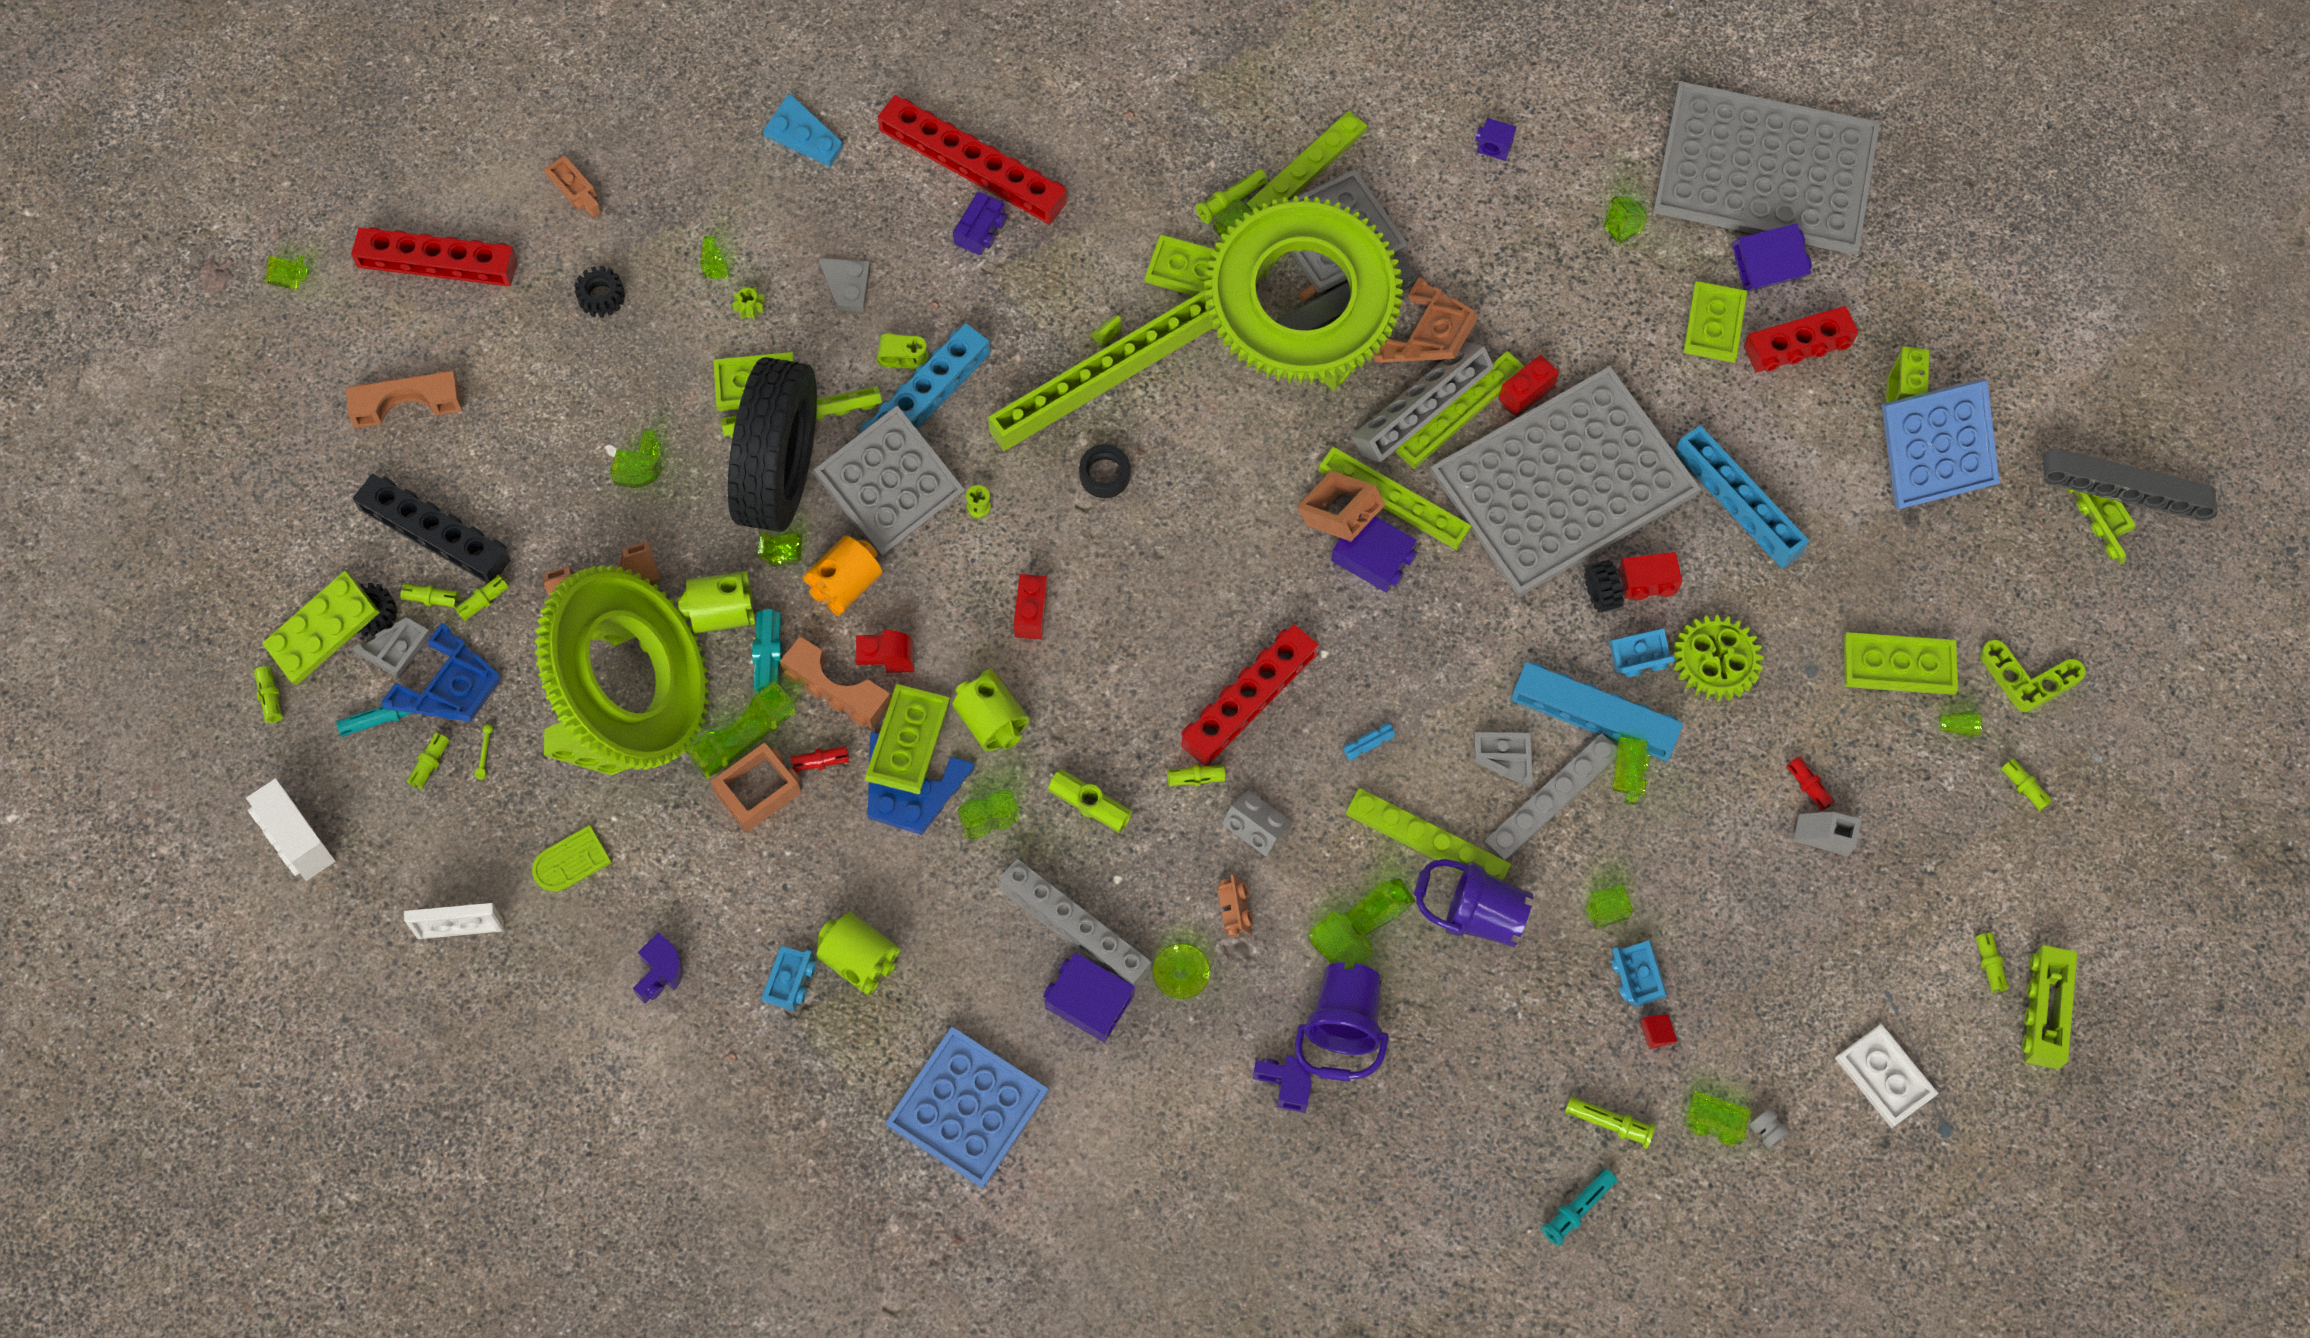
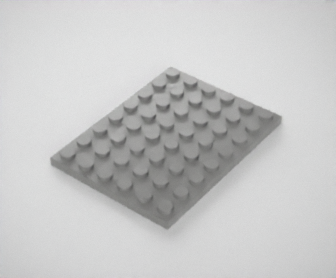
M1679 81L1653 213L1752 234L1798 223L1799 229L1804 233L1805 245L1857 255L1860 248L1880 122Z
M1611 366L1430 467L1431 474L1464 521L1472 525L1471 531L1518 598L1697 496L1701 491L1699 485Z

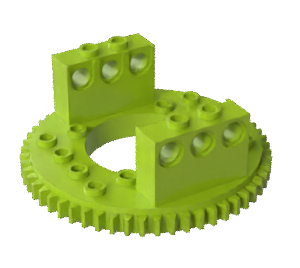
M1294 196L1293 202H1289L1286 197H1283L1282 204H1279L1274 199L1271 207L1266 203H1262L1261 211L1254 207L1252 209V216L1245 212L1243 214V221L1235 220V228L1232 226L1227 227L1228 235H1221V243L1216 242L1215 251L1211 252L1210 259L1212 261L1207 263L1209 271L1205 272V279L1207 281H1204V289L1207 291H1204V299L1208 300L1205 307L1206 310H1210L1208 312V319L1213 320L1212 329H1218L1217 338L1225 337L1223 339V346H1231V355L1238 353L1237 361L1246 360V367L1248 369L1254 365L1256 373L1259 374L1263 370L1266 372L1267 378L1272 374L1276 375V381H1280L1284 377L1287 378V383H1291L1292 379H1297L1298 384H1302L1303 379H1308L1309 384H1313L1314 379H1319L1320 383L1326 384L1335 391L1351 373L1355 372L1357 366L1361 368L1364 366V359L1372 360V352L1377 354L1380 352V345H1386L1387 337H1391L1392 328L1396 327L1397 320L1395 318H1399L1400 310L1398 308H1401L1402 300L1399 298H1402L1403 290L1399 288L1402 287L1403 280L1398 279L1401 275V269H1396L1398 260L1393 259L1394 250H1388L1389 241L1381 242L1383 233L1375 234L1376 226L1368 227V218L1360 221V213L1358 211L1351 215L1349 214L1350 207L1347 206L1344 210H1341L1339 202L1334 207L1330 206V199H1327L1322 204L1319 197H1316L1314 202H1310L1308 196H1305L1303 202H1299L1298 197ZM1307 250L1320 253L1333 260L1346 275L1350 286L1351 298L1345 311L1331 324L1315 330H1294L1275 322L1261 307L1256 294V283L1264 275L1267 276L1270 273V268L1281 257L1284 258L1286 252Z
M601 565L597 568L596 566L589 569L585 568L568 576V578L561 581V584L554 587L555 590L549 593L550 598L544 601L546 607L540 610L543 616L537 619L540 627L535 629V632L538 634V638L534 640V643L537 644L535 654L538 655L536 666H539L540 670L538 676L542 679L543 685L541 686L546 691V699L550 700L552 711L555 710L558 715V721L561 720V722L544 729V756L610 776L633 767L635 770L656 768L679 758V755L684 754L686 749L692 746L691 742L697 740L696 734L702 731L699 725L705 723L702 716L707 714L708 711L704 706L709 704L705 695L710 693L705 688V684L709 683V679L705 678L704 673L708 672V669L703 667L702 662L706 660L700 655L702 647L697 646L696 641L698 637L693 636L691 632L693 630L692 626H688L686 623L688 618L681 616L679 607L675 608L673 606L674 600H668L665 591H658L657 584L651 586L649 578L641 580V574L633 575L630 569L624 571L622 567L615 569L613 565L608 567ZM635 637L639 639L641 649L648 653L651 658L656 678L653 701L644 713H633L622 709L603 692L591 666V640L599 639L611 643L612 647H616Z

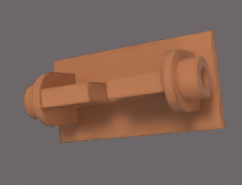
M1232 874L1230 875L1231 880H1221L1219 882L1220 886L1217 888L1220 906L1222 908L1231 906V910L1222 912L1224 932L1228 933V937L1239 936V931H1243L1251 936L1253 916L1247 907L1246 899L1249 898L1248 887L1245 882Z

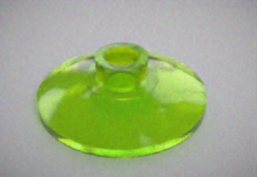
M1187 943L1172 944L1165 947L1156 956L1152 969L1153 979L1158 989L1166 996L1179 1000L1190 999L1200 994L1207 986L1210 978V964L1205 954L1197 947ZM1183 970L1187 975L1181 979L1176 976V972Z

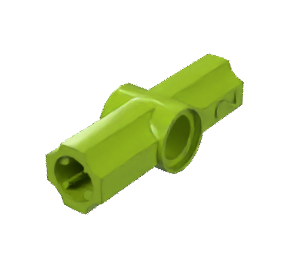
M1062 769L1055 773L1048 786L1049 792L1076 807L1083 816L1094 818L1117 833L1124 830L1132 816L1130 809L1104 795L1099 787L1093 784H1086ZM1093 797L1097 802L1093 805H1087L1083 800Z

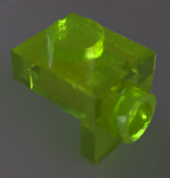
M298 255L296 261L268 256L264 283L296 290L299 282L305 281L307 266L303 265L304 256Z
M767 532L760 533L757 547L758 555L772 567L801 561L802 536L795 532L772 537Z

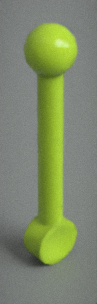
M488 723L482 727L484 738L479 768L474 773L478 780H484L487 776L484 768L489 736L493 732V726Z

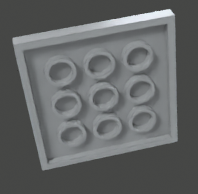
M1356 170L1298 196L1299 202H1303L1305 196H1308L1310 202H1314L1315 198L1319 197L1322 204L1327 199H1330V206L1333 207L1339 202L1341 210L1348 206L1350 207L1349 214L1353 215L1358 211L1360 213V221L1368 218L1367 226L1375 225V234L1383 233L1381 242L1389 241L1388 250H1394V257L1408 251V243ZM1290 251L1318 294L1347 280L1342 269L1330 258L1313 251Z
M898 405L812 471L866 540L875 548L880 557L965 491Z

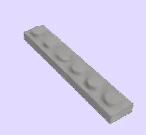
M1601 733L1484 841V845L1495 856L1507 861L1618 759L1622 752Z

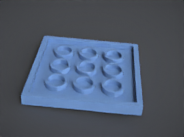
M1979 379L1881 404L1896 508L1902 509L2000 484L1987 380Z
M951 1026L885 1125L984 1190L1049 1093V1089Z

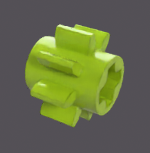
M742 286L738 293H733L734 300L736 301L732 303L733 310L739 311L741 319L746 317L754 320L759 312L764 313L762 304L765 303V298L763 294L758 295L757 287L752 289Z

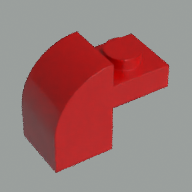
M883 630L882 635H856L857 665L885 664L886 673L914 672L913 639L906 633L894 630Z

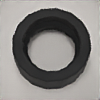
M1102 444L1090 448L1080 460L1079 477L1081 485L1089 494L1095 497L1110 498L1117 496L1129 484L1130 463L1128 457L1121 449L1114 445ZM1099 460H1111L1120 466V476L1113 482H1097L1090 477L1089 468L1091 464Z

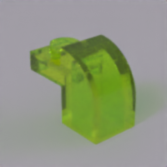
M644 429L638 453L616 450L610 471L614 485L641 488L653 483L659 477L663 469L659 458L661 442L658 441L655 431Z

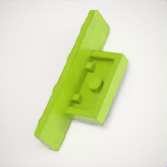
M2066 489L2069 494L2074 493L2078 500L2076 505L2083 516L2088 515L2092 522L2090 526L2097 538L2102 537L2106 544L2104 548L2111 560L2116 559L2119 565L2124 564L2126 554L2116 538L2135 529L2136 524L2120 501Z

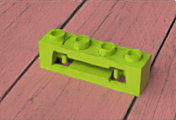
M2042 945L2030 957L2029 970H2032L2033 974L2032 980L2029 981L2027 986V997L2030 998V1007L2026 1009L2024 1024L2028 1025L2027 1035L2024 1036L2021 1047L2022 1052L2025 1053L2024 1063L2058 1070L2068 1063L2078 953L2076 951ZM2059 981V987L2054 990L2051 1030L2046 1029L2042 1034V1029L2047 1024L2050 984L2056 985Z

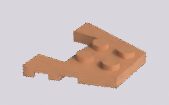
M1418 277L1408 297L1410 302L1427 305L1428 307L1407 343L1387 338L1386 345H1380V352L1373 354V358L1377 363L1455 359L1478 319L1476 311L1453 297H1447L1440 289L1435 286H1429L1424 279Z

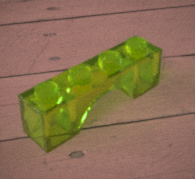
M776 681L772 682L752 698L749 707L736 721L719 731H707L685 749L689 760L703 777L708 780L794 715L796 711L793 700Z

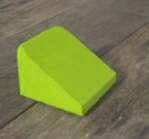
M1117 315L1108 318L1091 332L1090 336L1102 347L1105 346L1121 332V317Z

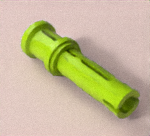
M1257 169L1223 192L1216 191L1213 193L1212 198L1204 203H1197L1195 209L1199 218L1205 224H1209L1212 222V218L1218 214L1228 212L1232 204L1268 183L1265 172L1262 169Z
M1572 1095L1565 1110V1114H1570L1618 1133L1617 1136L1622 1140L1628 1138L1641 1143L1645 1149H1648L1656 1128V1124L1651 1123L1649 1125L1633 1119V1115L1629 1113L1622 1116L1575 1098Z

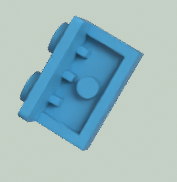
M1664 628L1609 640L1615 673H1625V677L1642 674L1641 669L1651 667L1652 671L1668 668L1667 663L1675 661L1674 656L1669 653Z
M1647 940L1624 949L1619 947L1612 948L1614 957L1611 958V963L1615 973L1620 974L1622 984L1619 985V989L1624 1001H1628L1631 1005L1638 1007L1668 997L1651 941Z
M785 946L780 947L761 998L762 1002L796 1012L798 1004H803L806 998L807 987H805L807 979L808 977L812 978L816 970L817 961L812 950L806 949L805 952H801Z

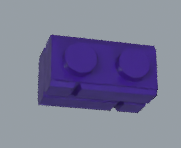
M977 192L953 231L955 245L968 249L979 256L982 255L985 248L990 249L994 243V233L997 228L1002 229L1006 223L1005 204L995 198H990L986 194Z

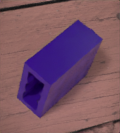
M1798 223L1741 237L1731 243L1744 290L1751 292L1801 279L1811 274V259L1805 252V237L1803 231L1799 229Z
M1375 516L1351 542L1340 538L1333 548L1331 561L1387 593L1392 585L1396 587L1404 575L1402 570L1405 565L1410 566L1418 554L1415 551L1417 540Z
M1075 952L1071 959L1066 958L1058 971L1061 975L1057 982H1051L1043 995L1046 998L1045 1009L1105 1043L1133 999L1135 986Z

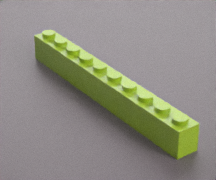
M1204 291L988 417L990 434L1001 449L1006 451L1211 330L1213 320L1208 319V312L1210 310H1206L1205 307L1208 300L1204 299Z

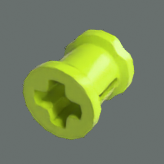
M982 485L971 486L966 492L967 510L970 516L980 519L987 516L991 510L989 502L990 493Z

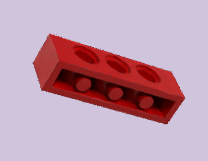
M1843 306L1749 333L1744 349L1756 373L1764 370L1770 372L1781 365L1788 363L1794 365L1803 359L1812 356L1818 358L1836 349L1839 351L1846 350L1853 345L1858 330L1847 307Z

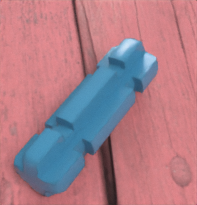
M1385 723L1379 727L1378 731L1374 729L1357 738L1355 743L1352 741L1344 745V754L1349 760H1353L1360 753L1364 754L1381 745L1383 740L1387 742L1394 738L1395 731L1390 723Z

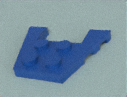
M441 623L429 638L428 644L429 647L450 656L422 694L395 683L383 698L382 707L390 710L471 722L500 683V675L477 653L474 654L470 651L460 637L454 636L446 624Z
M873 732L870 734L869 763L879 734ZM950 757L942 781L937 782L925 778L920 795L869 782L868 819L922 835L944 809L946 802L961 788L964 780L974 772L975 764Z

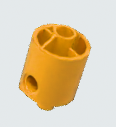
M844 535L802 576V579L811 587L808 591L809 594L817 602L820 603L823 600L827 603L830 611L839 617L882 575V569L875 559L878 553L870 543L865 540H855L850 536Z

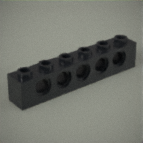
M372 473L353 497L359 511L486 583H489L497 575L500 576L511 561L506 551L507 547L502 542L496 539L492 541L487 539L479 529L473 526L470 528L464 526L462 521L452 514L447 516L441 513L435 504L429 501L426 503L420 501L412 491L408 489L403 491L397 488L396 484L385 476L380 478ZM394 500L392 503L384 505L387 501ZM416 512L412 517H407L408 514ZM438 525L435 529L428 530L431 526ZM461 537L457 542L451 543L452 539ZM483 550L479 555H473L475 551Z

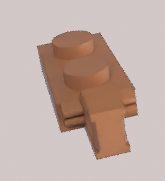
M562 156L543 169L549 180L579 211L584 208L592 218L602 213L598 207L599 204L595 201L598 195L595 193L594 187L566 156Z

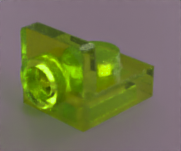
M704 236L700 258L703 277L711 279L729 278L727 261L720 260L721 249L716 246L715 238L713 236Z

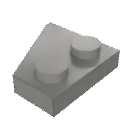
M819 258L821 271H823L837 310L864 313L870 263Z
M406 617L395 623L390 629H384L375 634L376 638L362 646L360 643L355 645L353 651L360 657L399 678L430 637L431 633L428 629Z
M1474 733L1475 763L1526 787H1532L1531 733Z

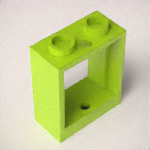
M1902 347L1887 376L1886 403L1928 392V349Z

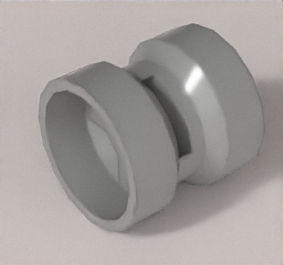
M1773 1108L1765 1111L1749 1125L1754 1133L1761 1135L1763 1138L1762 1142L1767 1149L1773 1147L1791 1132L1786 1124H1781L1778 1121V1114Z

